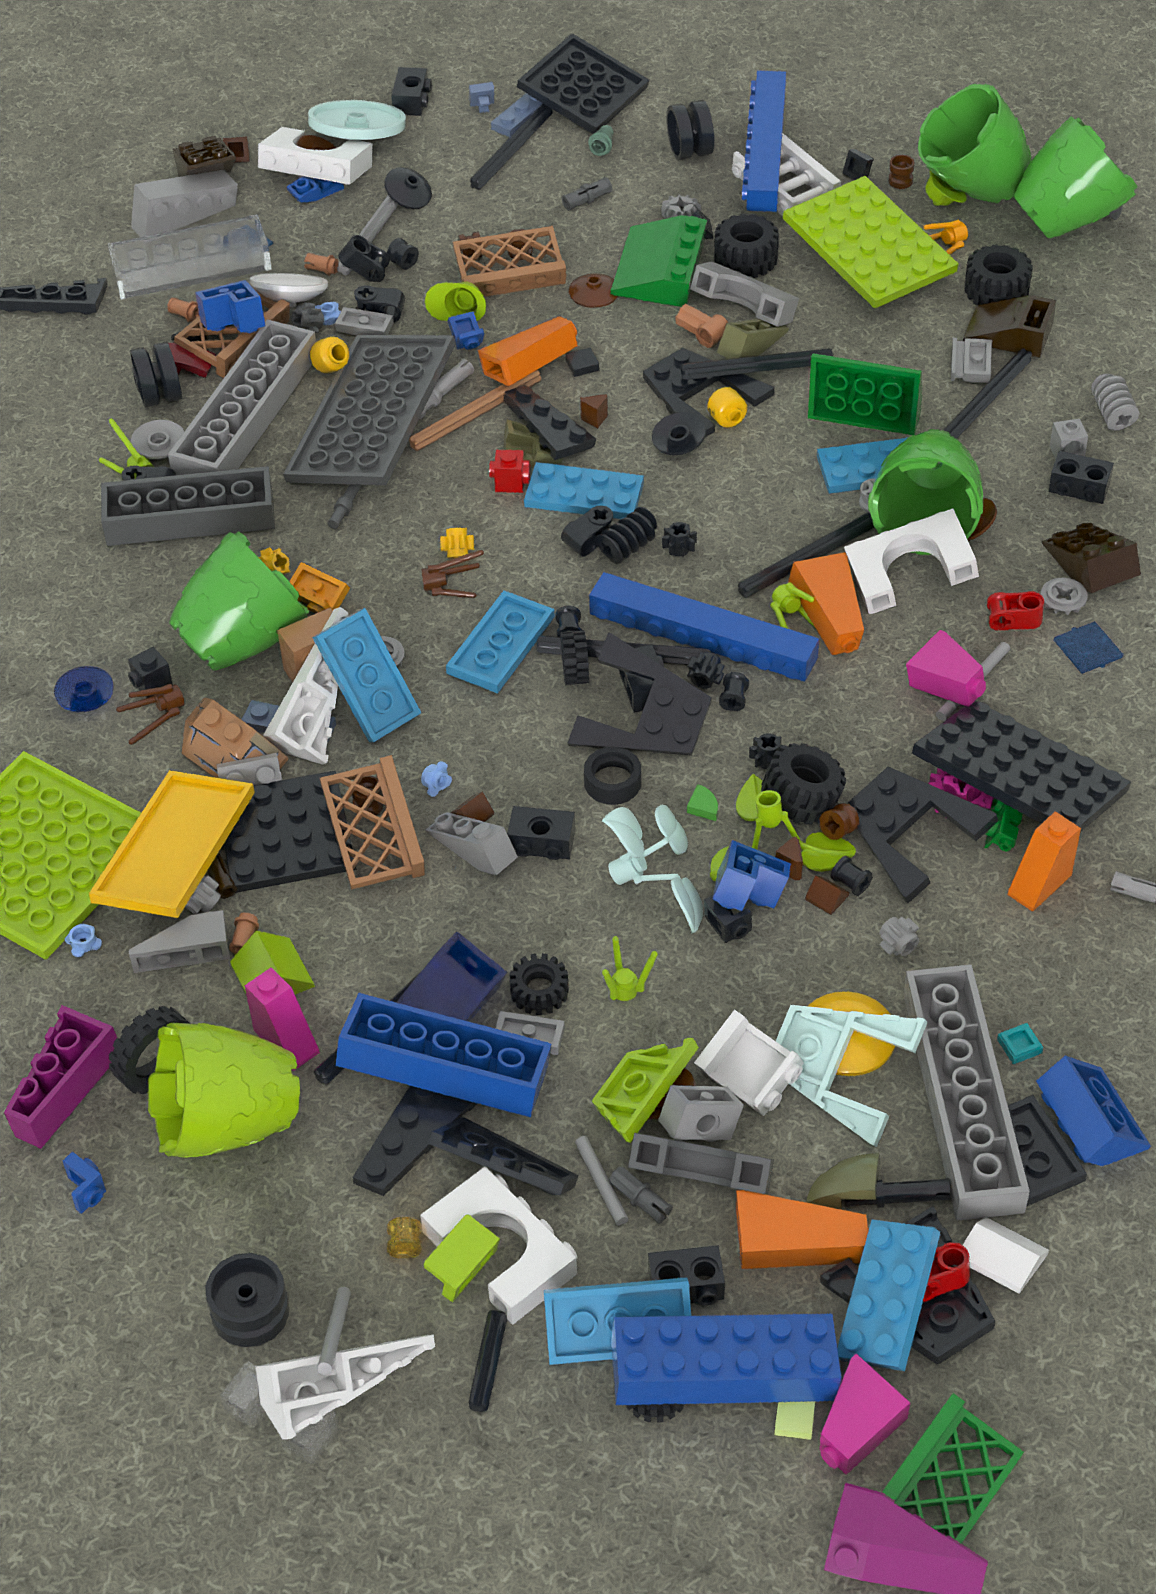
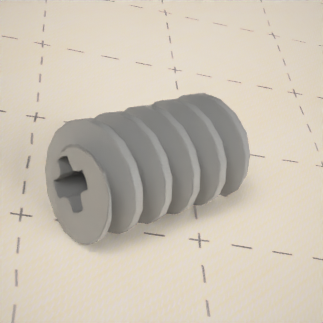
M1106 373L1099 375L1093 381L1091 391L1109 430L1119 431L1136 422L1140 413L1124 378Z

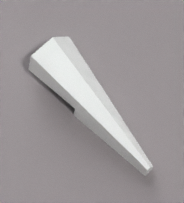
M341 607L334 609L322 631L348 617V612ZM314 644L263 737L286 754L323 765L327 763L329 756L326 755L328 738L332 734V728H329L331 711L335 709L338 684L316 644Z
M423 1335L337 1351L333 1368L329 1375H321L317 1371L321 1354L256 1366L260 1404L281 1438L291 1439L297 1436V1432L308 1425L315 1424L323 1419L322 1416L333 1409L345 1405L386 1379V1376L394 1370L411 1363V1360L419 1354L434 1348V1335Z

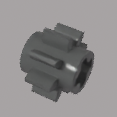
M303 303V306L297 305V309L292 313V325L319 333V329L324 324V315L321 309H316L315 303Z

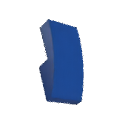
M305 176L286 186L287 190L300 203L317 201L344 189L343 183L316 178L311 179Z

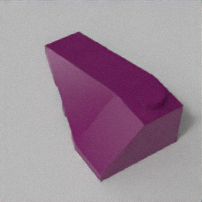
M845 1483L824 1567L825 1571L860 1581L937 1594H981L988 1564L986 1559L949 1535L944 1536L925 1523L924 1519L915 1513L914 1515L910 1514L895 1504L894 1500L884 1493Z

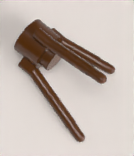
M479 550L439 564L428 565V568H422L424 590H432V596L448 595L475 598L477 595L474 592L443 589L442 586L447 585L446 575L480 567V564L473 563L453 568L448 567L482 556L484 551Z
M168 684L158 688L130 692V698L154 696L116 708L117 712H122L156 703L159 711L165 710L167 712L129 740V744L136 743L171 717L180 714L179 707L184 706L185 703L182 692L177 684Z

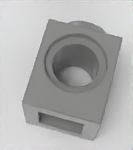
M1080 418L1053 422L1050 448L1055 459L1059 451L1085 456L1088 435Z

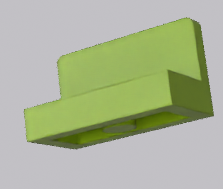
M466 1214L425 1260L424 1268L444 1283L442 1295L453 1302L496 1253L500 1238L469 1214Z

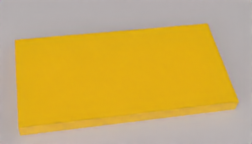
M169 770L89 892L91 903L178 918L255 793L253 783Z

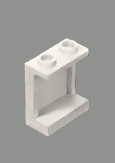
M734 1010L694 1064L707 1077L721 1087H728L738 1099L764 1116L768 1110L772 1111L778 1106L782 1098L781 1093L789 1083L793 1084L799 1078L804 1062L793 1050L790 1052L751 1025L742 1014Z

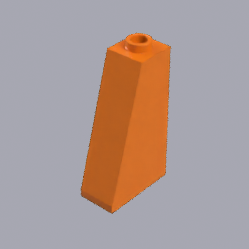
M559 316L479 349L478 353L483 372L486 376L507 386L512 385L577 347L576 327L572 321Z
M846 553L793 562L788 583L791 582L796 588L814 598L813 602H809L800 597V602L831 655L850 653L857 650L864 633V626Z
M736 1190V1217L741 1269L834 1265L847 1258H850L853 1263H860L869 1231L865 1214L745 1190Z

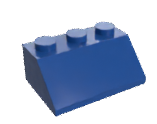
M1064 1056L1036 1080L1043 1092L1041 1093L1043 1101L1058 1116L1057 1123L1059 1127L1070 1136L1075 1144L1074 1151L1083 1162L1105 1166L1151 1148L1150 1143L1101 1067Z

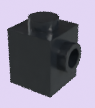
M154 646L128 659L131 671L128 673V677L134 688L145 690L168 684L173 685L169 664Z

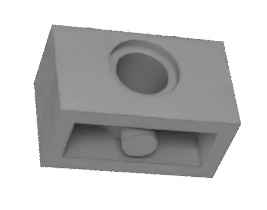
M671 1085L658 1121L667 1130L670 1137L677 1141L705 1140L714 1142L716 1140H731L744 1105L728 1087Z

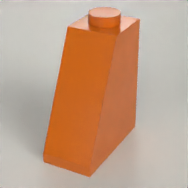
M1056 811L1035 829L1007 895L1032 912L1072 876L1081 828Z

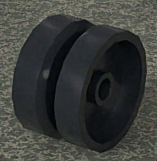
M704 100L692 101L688 104L687 108L682 103L670 105L667 108L666 123L669 143L677 160L688 159L692 157L693 152L698 156L712 154L715 137L712 117L707 103Z
M168 342L153 345L152 356L154 362H151L149 353L144 347L130 350L135 385L145 408L159 404L160 394L158 387L161 388L166 401L172 402L182 399L179 377Z
M243 1253L235 1254L221 1261L211 1271L205 1285L206 1302L210 1310L212 1324L221 1338L230 1344L241 1347L260 1346L274 1339L285 1327L289 1316V1301L283 1275L276 1263L263 1255Z

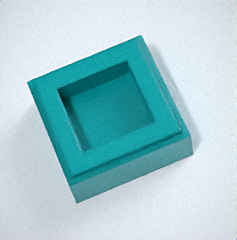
M1028 1023L998 1033L997 1041L1013 1065L1043 1053L1044 1047Z

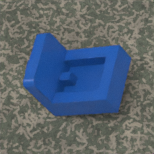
M473 311L448 318V324L454 336L457 349L465 348L466 350L477 348L483 342L485 333L483 328L479 329Z
M71 1152L63 1160V1164L68 1178L78 1186L71 1193L76 1210L82 1214L87 1208L94 1207L101 1201L106 1189L98 1167L89 1158L81 1159L74 1152Z

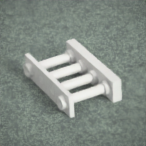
M782 133L780 162L783 164L780 165L779 176L788 172L797 175V177L779 184L777 211L783 216L784 210L840 187L841 181ZM736 151L733 153L732 171L735 177L743 181L745 157ZM804 184L813 188L795 197H791L787 193Z

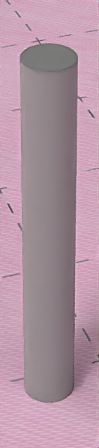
M579 1137L575 1144L615 1224L619 1226L627 1223L629 1218L588 1137Z

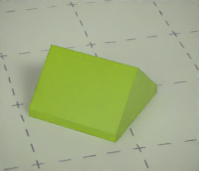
M256 930L230 961L245 993L244 985L271 967L291 986L295 995L315 987L292 941L288 937Z

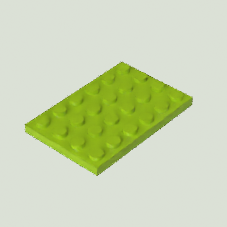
M866 176L783 211V220L874 309L951 275L958 270L959 263Z

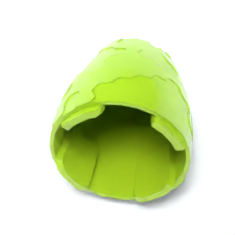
M169 1023L166 1027L163 1026L158 1030L160 1042L155 1072L148 1078V1112L151 1117L155 1118L160 1142V1153H164L168 1157L184 1158L212 1155L257 1143L269 1135L284 1131L290 1127L292 1120L298 1113L300 1095L299 1077L291 1073V1069H297L296 1057L292 1052L249 1033L206 1023Z

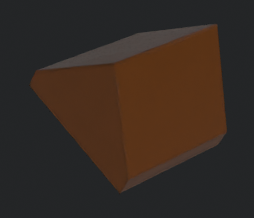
M247 137L223 138V142L235 154V163L250 162Z
M607 394L580 398V416L582 421L597 429L608 416Z
M482 791L472 795L451 813L485 822L494 815V810Z
M792 837L776 850L775 857L791 863L789 877L797 881L802 879L803 859L799 839Z
M815 875L805 900L832 915L849 896L850 892L824 877Z

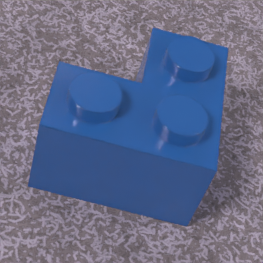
M246 280L195 292L200 320L207 330L220 331L225 329L227 325L234 324L240 333H253L258 328L266 326L261 297Z
M732 840L717 872L712 899L725 908H735L743 911L748 899L758 906H768L774 909L788 881L791 863Z

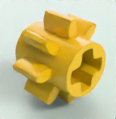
M467 528L446 529V536H440L441 551H447V558L451 559L466 555L468 550H474V536L467 535Z
M269 547L260 551L261 556L259 558L271 571L277 570L283 575L290 573L289 558L281 552L280 548L272 551Z

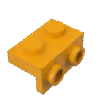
M302 562L289 581L299 593L297 601L307 604V608L315 614L328 608L332 610L339 608L350 590L346 583Z

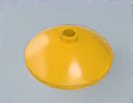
M847 991L823 995L807 1006L833 1009L834 1011H857L873 1015H891L877 1000L864 994ZM853 1031L836 1075L858 1076L870 1073L887 1062L895 1046Z

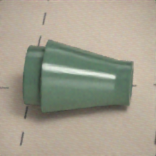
M603 125L590 136L588 145L593 154L602 156L611 151L612 136L614 134L612 127Z

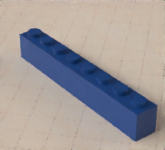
M757 71L756 80L751 81L742 200H747L746 211L777 212L786 72Z
M603 572L589 594L590 614L599 619H607L622 624L627 628L639 629L653 636L674 640L682 645L686 644L696 648L710 649L711 653L728 657L736 662L741 661L757 666L761 670L776 672L790 679H798L805 682L818 659L819 638Z

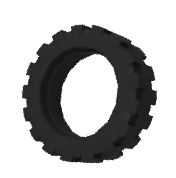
M159 1006L158 1010L151 1008L146 1011L145 1015H138L133 1019V1023L130 1026L126 1025L121 1031V1037L116 1038L114 1041V1051H111L109 1054V1060L112 1062L109 1064V1068L113 1075L132 1093L136 1094L137 1091L140 1094L148 1093V1078L155 1072L157 1056L141 1067H136V1064L145 1048L158 1038V1030L163 1026L166 1027L169 1023L191 1024L172 1007L168 1009L166 1006Z

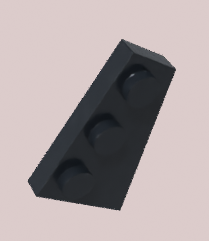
M1034 1095L1008 1105L1030 1191L1027 1206L1086 1181V1171Z

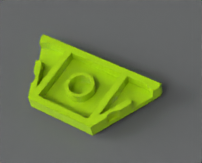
M686 1038L682 1046L668 1049L666 1044H661L647 1050L639 1049L627 1052L592 1099V1103L598 1112L626 1142H632L634 1133L639 1132L670 1089V1086L673 1085L699 1048L694 1038Z

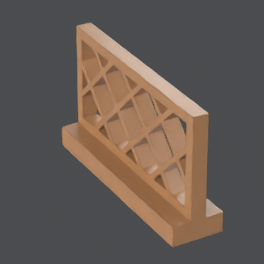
M553 226L453 242L461 281L473 283L479 288L484 297L566 284V265L564 260H562ZM549 236L550 241L544 246L536 242V239ZM520 240L526 244L519 250L511 246V243ZM495 244L501 248L494 254L486 250V247ZM531 246L541 251L536 258L526 253ZM470 248L476 252L469 258L461 254L460 250ZM506 250L516 255L511 262L501 258ZM481 254L491 259L486 266L476 262V259ZM547 254L556 261L544 263L541 260ZM521 258L531 263L530 266L518 267L516 264ZM496 262L506 267L505 270L493 271L491 268ZM471 266L481 271L479 274L466 275L467 270Z
M256 291L261 297L262 306L269 308L268 311L263 312L265 322L268 319L287 324L289 322L290 303L283 299L275 302ZM199 315L174 337V343L215 366L216 374L225 378L261 328H258L253 333H240L235 326H228L220 331H211L203 328ZM223 334H237L238 337L235 340H224ZM204 335H219L220 340L205 341ZM189 336H200L201 341L191 342L186 338ZM221 348V352L214 356L207 352L206 349Z
M392 755L380 758L379 764L320 778L351 890L407 875H412V878L425 875L424 859ZM376 774L378 783L373 791L359 785L363 777ZM342 783L348 786L349 789L343 798H340L330 792L329 786ZM354 790L368 796L362 808L348 802ZM373 800L384 804L386 807L381 817L367 811ZM343 807L357 813L350 825L338 820L337 816ZM362 817L376 823L369 835L355 828ZM381 826L394 833V837L389 844L374 838ZM351 834L365 840L358 852L346 847L345 843ZM370 843L385 850L377 862L363 855ZM389 853L401 858L403 867L390 869L382 864ZM359 861L373 867L369 875L355 878L353 870Z

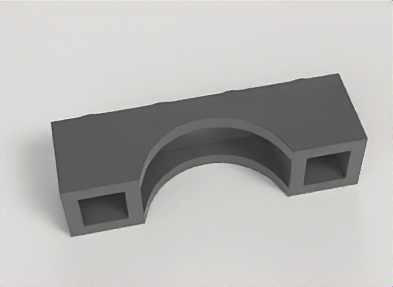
M634 1133L628 1167L768 1194L774 1159Z

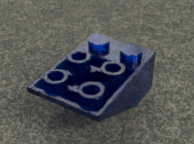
M456 931L434 955L396 1003L469 1022L498 991L507 971Z

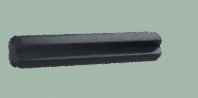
M490 1310L487 1314L468 1401L469 1408L472 1411L486 1412L489 1407L507 1322V1315L503 1311Z

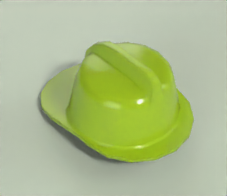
M930 171V177L926 183L925 190L933 201V205L948 206L954 201L958 203L966 202L965 192L954 189Z
M470 282L437 283L428 290L425 296L427 311L431 316L441 321H448L449 317L472 311L475 314L476 320L479 321L484 316L487 307L484 295L477 286Z

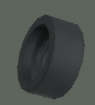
M605 747L592 753L584 764V787L588 795L595 801L606 805H618L634 798L641 789V763L638 757L631 751L621 747ZM607 767H619L627 770L631 777L618 784H607L595 778V774Z

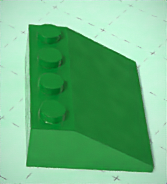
M680 215L631 226L610 294L682 307L688 304L696 265L699 264L705 243L707 219Z
M812 353L808 404L809 419L915 435L922 404L921 370Z

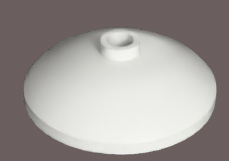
M270 273L250 277V285L256 291L275 301L283 299L290 303V307H296V302L311 300L328 288V281L326 279L311 275Z

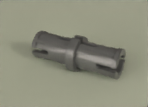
M604 177L592 184H583L580 186V189L563 195L562 203L568 211L586 202L590 204L594 202L595 198L612 192L611 182L607 177Z

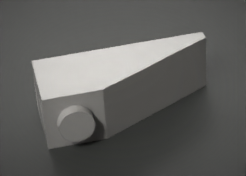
M223 910L190 915L129 949L133 972L138 973L230 959L228 933Z

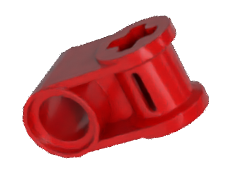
M1034 591L1018 593L998 592L990 595L987 599V608L991 612L988 619L989 626L993 630L1036 629L1040 627L1043 621V596ZM1001 616H1002V623L999 622V617H1001Z
M951 1242L936 1248L923 1302L966 1286L970 1278V1256L965 1246ZM949 1265H958V1267H949Z

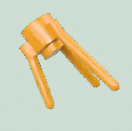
M959 219L952 222L924 225L925 230L944 228L942 232L929 236L933 240L942 238L945 244L953 245L946 250L949 255L957 249L964 247L963 241H966L968 238L967 227Z

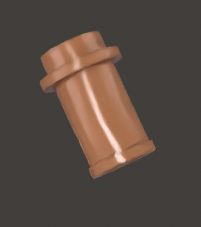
M308 253L305 257V262L310 264L304 265L308 270L325 272L326 275L330 276L331 273H337L339 261L333 255L325 257Z
M171 298L168 302L167 310L171 314L185 317L189 322H192L199 316L197 302H186L178 298Z
M241 913L239 917L235 918L234 925L236 929L229 946L230 951L234 954H237L253 933L259 929L258 918L251 913Z

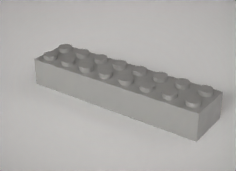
M267 319L265 322L266 326L261 327L168 453L170 468L176 472V475L235 470L240 467L311 367L310 351L316 342L314 331Z
M972 964L906 971L903 995L908 1017L913 1019L923 1018L928 1022L916 1051L946 1178H949V1193L956 1221L1024 1214L1030 1191Z

